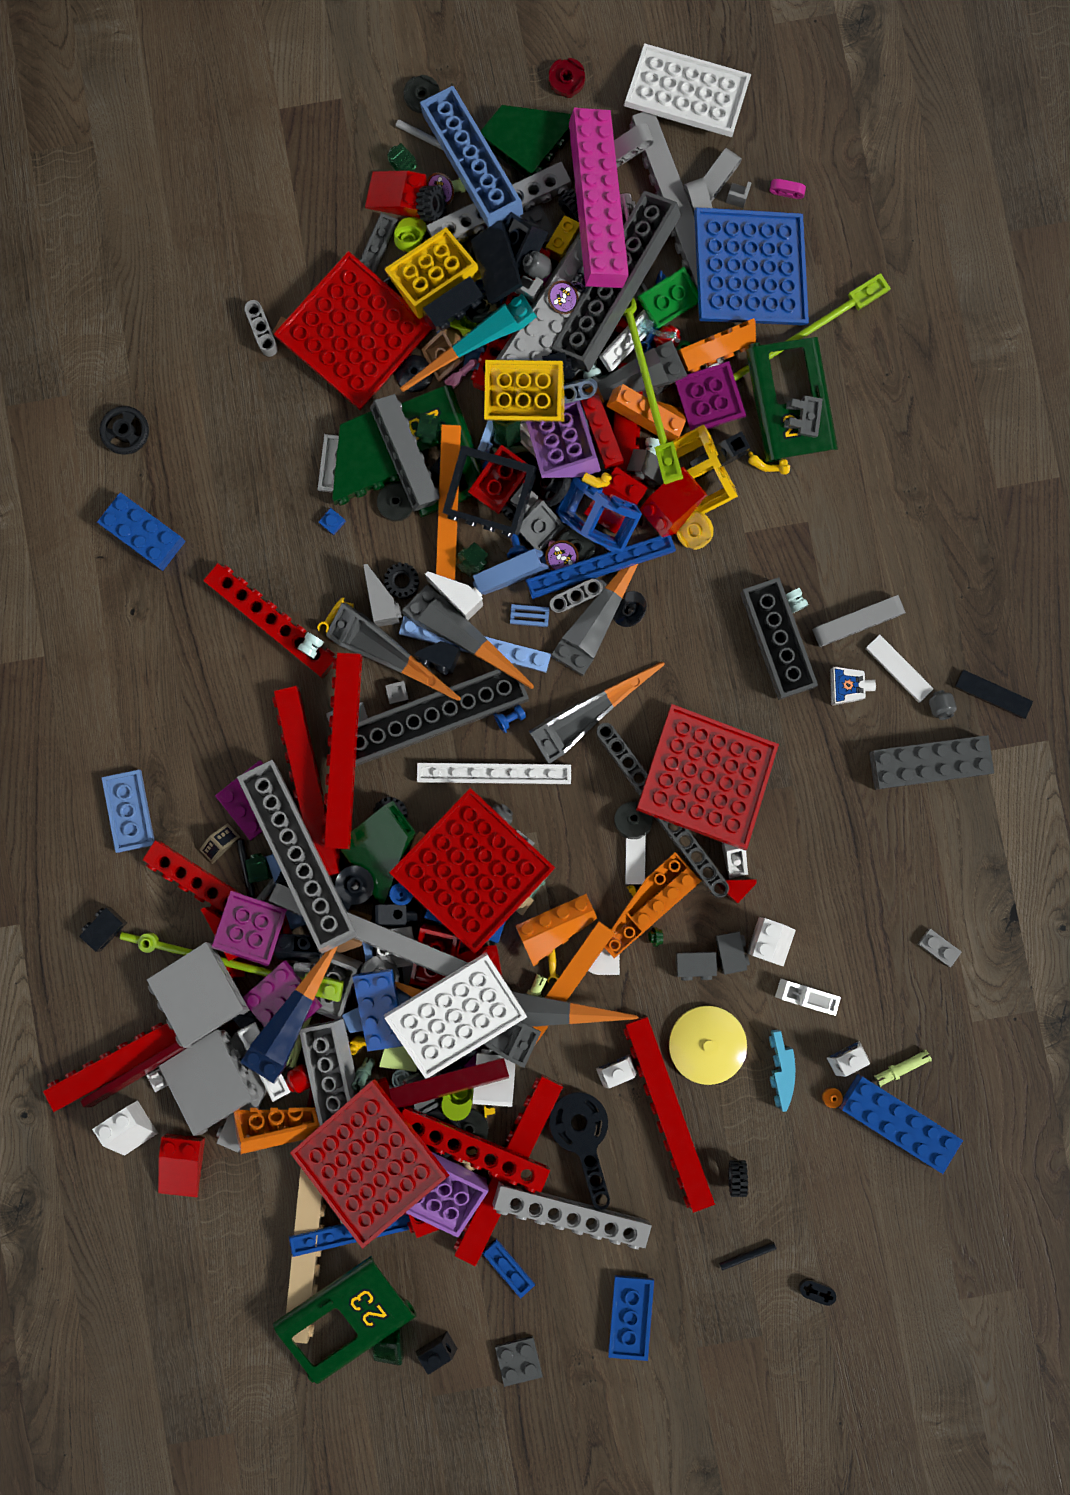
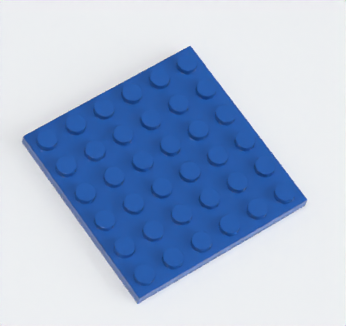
M696 207L694 210L699 321L744 323L754 318L755 323L807 325L809 317L803 214Z

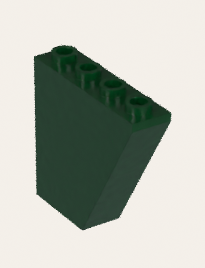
M501 105L480 132L492 152L527 178L544 170L545 164L550 163L554 159L555 152L564 147L567 137L570 135L569 121L572 114Z
M371 411L340 424L332 496L334 505H345L350 502L349 499L361 498L369 490L374 489L376 491L383 488L385 483L390 481L395 483L400 480Z
M393 801L384 805L351 832L350 849H340V852L346 856L351 866H360L370 872L374 880L372 894L380 905H385L391 901L389 896L390 889L399 882L389 872L410 851L416 833Z

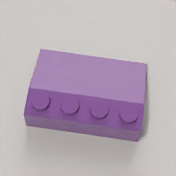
M580 401L564 405V422L526 421L542 478L583 477L586 472L594 474L601 471Z
M433 1153L450 1176L406 1213L453 1236L459 1237L489 1191L487 1178Z

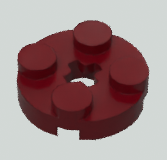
M573 58L555 61L549 70V85L552 90L566 98H572L578 94L585 85L583 65ZM568 74H570L571 80H564L563 75L567 76Z

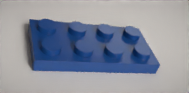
M387 969L354 974L353 982L367 1051L402 1047L403 1045L384 1018V1014L399 1006L393 970Z
M615 1275L608 1358L648 1361L654 1290L653 1278Z

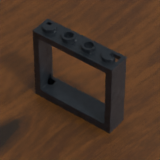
M461 445L442 513L448 514L447 518L458 521L459 518L465 519V524L476 527L477 523L484 525L483 529L488 531L502 530L501 534L505 536L519 535L538 468ZM467 456L527 473L511 527L452 510Z

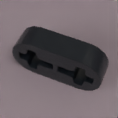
M808 1278L803 1279L799 1284V1291L803 1297L826 1306H830L836 1301V1293L828 1285ZM811 1284V1287L816 1291H808L806 1293L804 1286L808 1287ZM829 1291L831 1298L826 1300L823 1295L819 1294L820 1292L826 1294Z

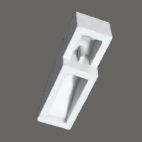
M781 978L775 995L776 998L836 1016L841 999L839 996Z

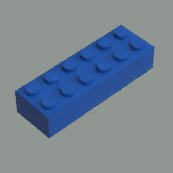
M857 1074L844 1095L841 1105L838 1106V1108L942 1174L963 1142L956 1135Z

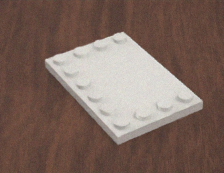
M644 43L624 106L732 137L751 74Z
M484 953L384 1014V1018L422 1075L427 1079L527 1018V1015L488 954Z

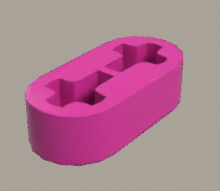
M773 179L769 191L774 195L802 199L805 195L806 186L788 180Z

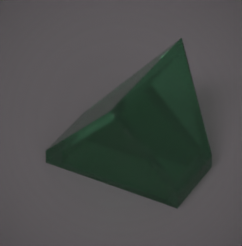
M401 1328L372 1347L374 1361L402 1365L404 1349Z

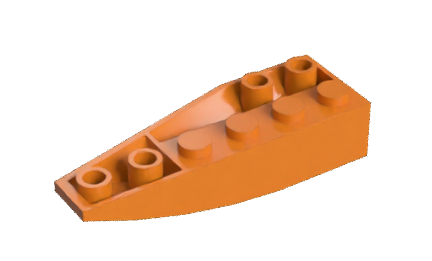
M676 852L646 877L611 930L615 933L604 948L613 958H616L701 882L700 878Z

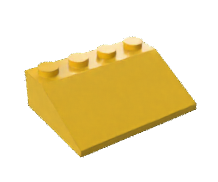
M447 227L385 268V272L419 319L423 317V308L469 276L474 282L481 278L477 263Z
M485 360V420L564 422L563 361Z

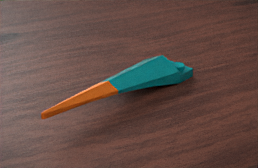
M521 294L515 297L508 305L504 303L405 383L400 388L401 391H406L457 358L527 326L537 318V315L525 296Z

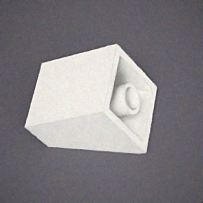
M759 917L746 954L784 966L796 930L778 922Z
M481 1049V1052H477L476 1065L503 1057L493 1053L491 1049ZM504 1058L509 1078L474 1088L473 1104L512 1107L515 1063Z
M138 1100L92 1129L102 1146L124 1156L158 1134Z

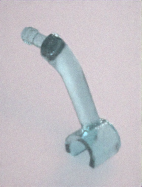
M645 319L640 328L645 329L644 332L647 335L651 333L663 339L673 338L676 343L680 342L676 332L653 329V322Z

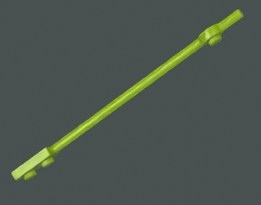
M878 274L848 294L849 301L786 341L805 338L853 306L859 311L890 291V286L882 274ZM784 350L770 352L769 359H772ZM748 365L733 374L735 381L750 373Z
M632 298L628 305L630 307L625 310L623 315L626 316L660 443L659 446L654 447L663 482L668 484L684 478L674 442H667L633 315L637 309L635 299Z
M125 932L120 934L121 940L138 944L140 950L145 953L160 949L185 956L193 951L188 948L160 942L157 935L151 932L141 936ZM145 940L149 942V946L145 945ZM220 957L226 967L265 977L273 971L235 960L228 961L227 958ZM324 977L316 997L339 1002L342 996L344 981Z

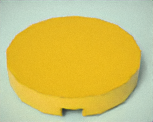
M694 511L676 535L683 546L697 550L705 547L711 541L713 525L705 514Z

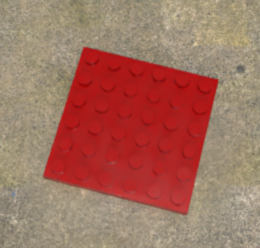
M348 251L278 328L274 336L361 411L433 329L424 321L423 317L419 319L401 296Z
M671 704L636 810L746 851L779 744Z
M470 788L389 874L467 948L476 954L550 875L555 867Z
M375 1079L290 1152L362 1249L450 1176Z

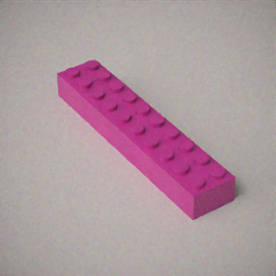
M574 108L569 121L585 286L623 288L629 274L611 110Z

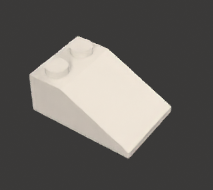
M431 572L425 574L427 581L467 620L483 607L482 594L475 587L472 589L469 585Z

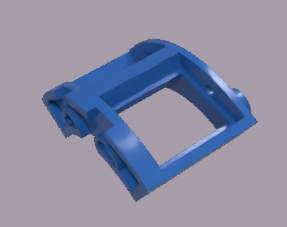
M572 477L570 488L556 509L560 520L582 536L604 546L607 550L623 552L642 515L637 505L616 496L610 498L602 493L603 488H594L583 482V477ZM584 494L595 501L586 522L575 513ZM605 507L625 516L615 537L594 529Z

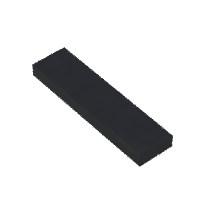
M964 669L961 671L954 686L956 689L1023 719H1026L1033 703L1028 698Z

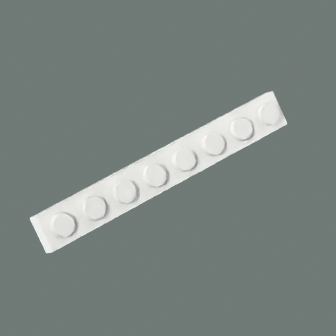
M417 763V782L571 784V765Z

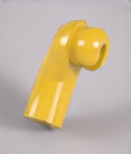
M586 472L582 481L594 488L607 487L612 477L608 473H603L601 477L596 478Z
M355 1036L349 1042L351 1055H355L360 1048L366 1046L364 1036Z

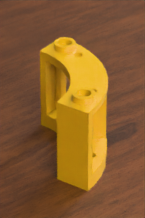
M704 424L673 440L678 458L703 445L709 459L687 471L693 478H696L714 469L724 487L705 497L694 511L705 514L738 497L735 485L725 467L721 465L713 439Z

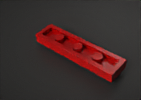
M597 393L591 398L580 400L605 469L623 464L622 454L599 394Z

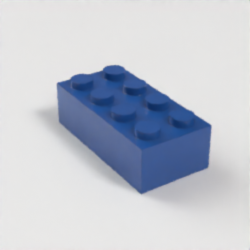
M121 492L97 521L103 528L162 571H164L186 542L181 536Z

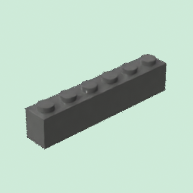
M395 394L374 400L370 406L371 412L413 511L434 505L439 500V491L434 487L431 480V472L425 466L423 454L419 452L416 437L412 435L409 421L402 412L401 402L397 400Z

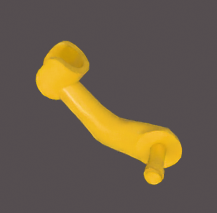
M750 451L748 453L750 456L748 459L749 464L761 471L780 472L784 475L790 471V465H788L786 459H782L779 464L769 465L760 460L757 455H753V452Z
M341 598L335 604L326 620L318 624V631H320L322 625H326V633L328 632L329 626L342 603H347L353 608L354 604L344 602L345 598Z
M555 949L548 956V983L551 978L556 980L559 978V975L556 974Z

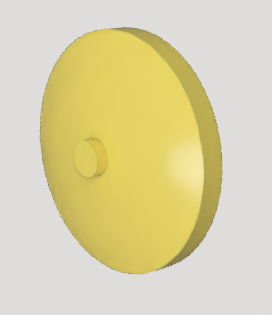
M699 1006L686 1011L675 1022L669 1036V1052L675 1067L683 1076L699 1084L712 1085L728 1080L740 1069L746 1056L747 1040L741 1024L732 1014L716 1006Z

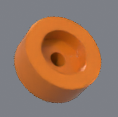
M830 1087L824 1090L822 1100L828 1107L836 1108L841 1105L843 1096L838 1089Z

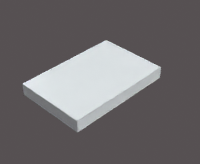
M324 434L318 491L333 492L339 436Z

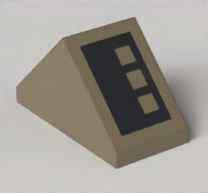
M227 823L210 835L199 850L213 864L241 837Z

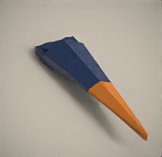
M337 947L324 953L251 1043L250 1048L240 1063L275 1084L288 1062L300 1030Z

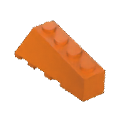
M753 318L677 350L685 371H689L691 374L701 370V365L706 364L709 367L718 363L717 359L723 357L725 360L735 356L734 351L740 350V353L746 351L750 344L756 343L755 319Z
M624 384L613 389L606 406L657 435L648 398ZM657 401L667 442H671L679 438L686 422L684 409Z
M584 894L515 926L533 966H535L542 958L549 956L555 948L566 943L571 936L579 933L595 921L597 917L587 894Z
M239 1108L233 1112L241 1154L304 1140L319 1128L315 1108H289L288 1110H278V1108H270V1110H258V1108L240 1110Z

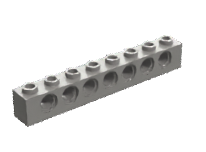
M559 162L512 186L522 201L523 211H528L540 203L551 201L557 195H563L571 188V179L562 162ZM547 183H553L554 186H553V187H548V186H546V184H547ZM534 190L538 193L536 195H531L529 192ZM474 203L426 225L430 238L447 227L448 230L454 231L453 236L459 243L467 241L473 235L480 234L488 227L485 221L479 218L480 213ZM465 222H469L471 224L468 227L462 226V224Z
M500 1181L498 1182L492 1203L496 1212L502 1215L510 1213L521 1220L533 1219L535 1223L545 1225V1223L553 1224V1227L559 1230H564V1228L572 1229V1232L575 1234L583 1235V1233H587L592 1238L601 1240L603 1237L609 1239V1242L614 1244L626 1243L628 1247L633 1249H639V1247L646 1248L652 1227L646 1219L607 1209L600 1210L592 1205L538 1191L532 1193L523 1187ZM514 1198L520 1199L519 1204L516 1206L510 1205L511 1200ZM533 1203L539 1204L535 1211L529 1210L530 1205ZM556 1208L557 1213L555 1215H548L550 1209ZM570 1213H575V1219L567 1220V1216ZM589 1218L595 1219L592 1225H586V1221ZM613 1223L612 1229H604L606 1224ZM626 1228H632L630 1234H623Z

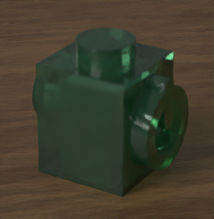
M473 542L467 549L463 548L458 553L457 557L459 559L456 566L469 577L473 573L478 574L488 563L486 561L488 553Z

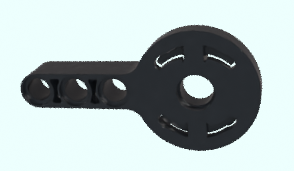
M582 1092L570 1093L562 1097L553 1107L549 1122L553 1138L562 1148L574 1152L580 1157L593 1205L597 1209L603 1210L609 1206L610 1196L598 1158L597 1147L606 1136L608 1116L602 1103L594 1096ZM577 1114L583 1115L587 1121L585 1128L582 1130L574 1129L571 1124L572 1118ZM592 1155L595 1157L596 1162L593 1166L585 1164L584 1159L586 1156ZM599 1175L601 1183L596 1186L592 1185L590 1182L591 1176ZM599 1194L607 1197V1201L603 1205L596 1203L595 1199Z

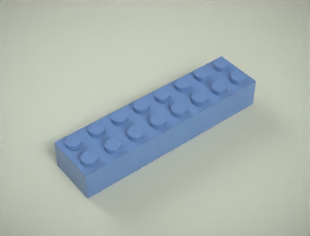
M454 86L421 101L420 105L426 122L487 227H491L500 220L505 224L511 212L518 216L522 215L521 199Z

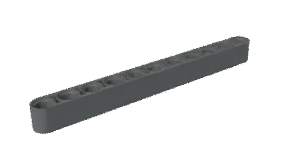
M609 723L600 724L597 728L599 741L639 796H641L648 774L614 727ZM602 729H609L611 734L608 737H603L600 731ZM614 744H619L622 750L614 752L611 747ZM630 759L633 762V766L626 768L622 764L623 761ZM642 775L645 780L643 783L638 784L634 781V777ZM656 818L711 895L715 898H723L728 893L729 886L690 831L680 826L675 831L670 830L668 827L669 822ZM687 837L690 840V844L682 846L679 839ZM694 852L699 853L702 858L701 861L694 862L691 859V854ZM703 869H711L713 876L711 878L704 877ZM716 884L724 886L725 891L723 894L715 892L714 886Z

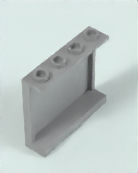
M205 942L147 979L149 991L152 995L156 996L158 1008L161 1012L165 1013L168 1026L175 1031L177 1035L175 1037L176 1041L183 1048L193 1047L192 1044L237 1015L245 1014L249 1011L217 950L211 948L212 943Z
M225 1030L213 1031L194 1043L193 1047L186 1048L159 1066L193 1136L202 1135L208 1131L207 1128L252 1100L259 1099L258 1089L255 1084L251 1083L248 1077L249 1072L240 1063V1054L233 1048L230 1042L231 1037Z

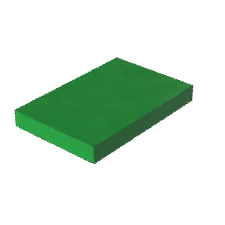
M682 267L637 296L657 330L698 304V290L685 267Z

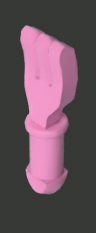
M470 359L466 365L459 369V372L453 373L444 380V383L452 385L454 389L459 385L462 377L466 376L471 369L477 366V360Z

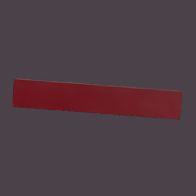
M175 1042L80 1101L82 1106L94 1107L158 1068L161 1064L186 1048L181 1047Z
M501 1058L391 1088L389 1092L392 1102L399 1109L509 1078L505 1060Z

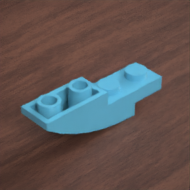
M777 1029L771 1031L772 1036H769L771 1048L775 1049L776 1055L773 1056L775 1067H779V1069L772 1071L773 1076H770L772 1088L776 1089L777 1095L774 1096L775 1105L780 1107L782 1112H785L789 1107L794 1091L795 1058L793 1048L784 1047L782 1033Z

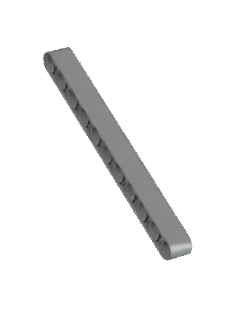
M276 883L268 902L302 916L290 888ZM348 913L358 934L354 939L445 977L468 964L461 959Z

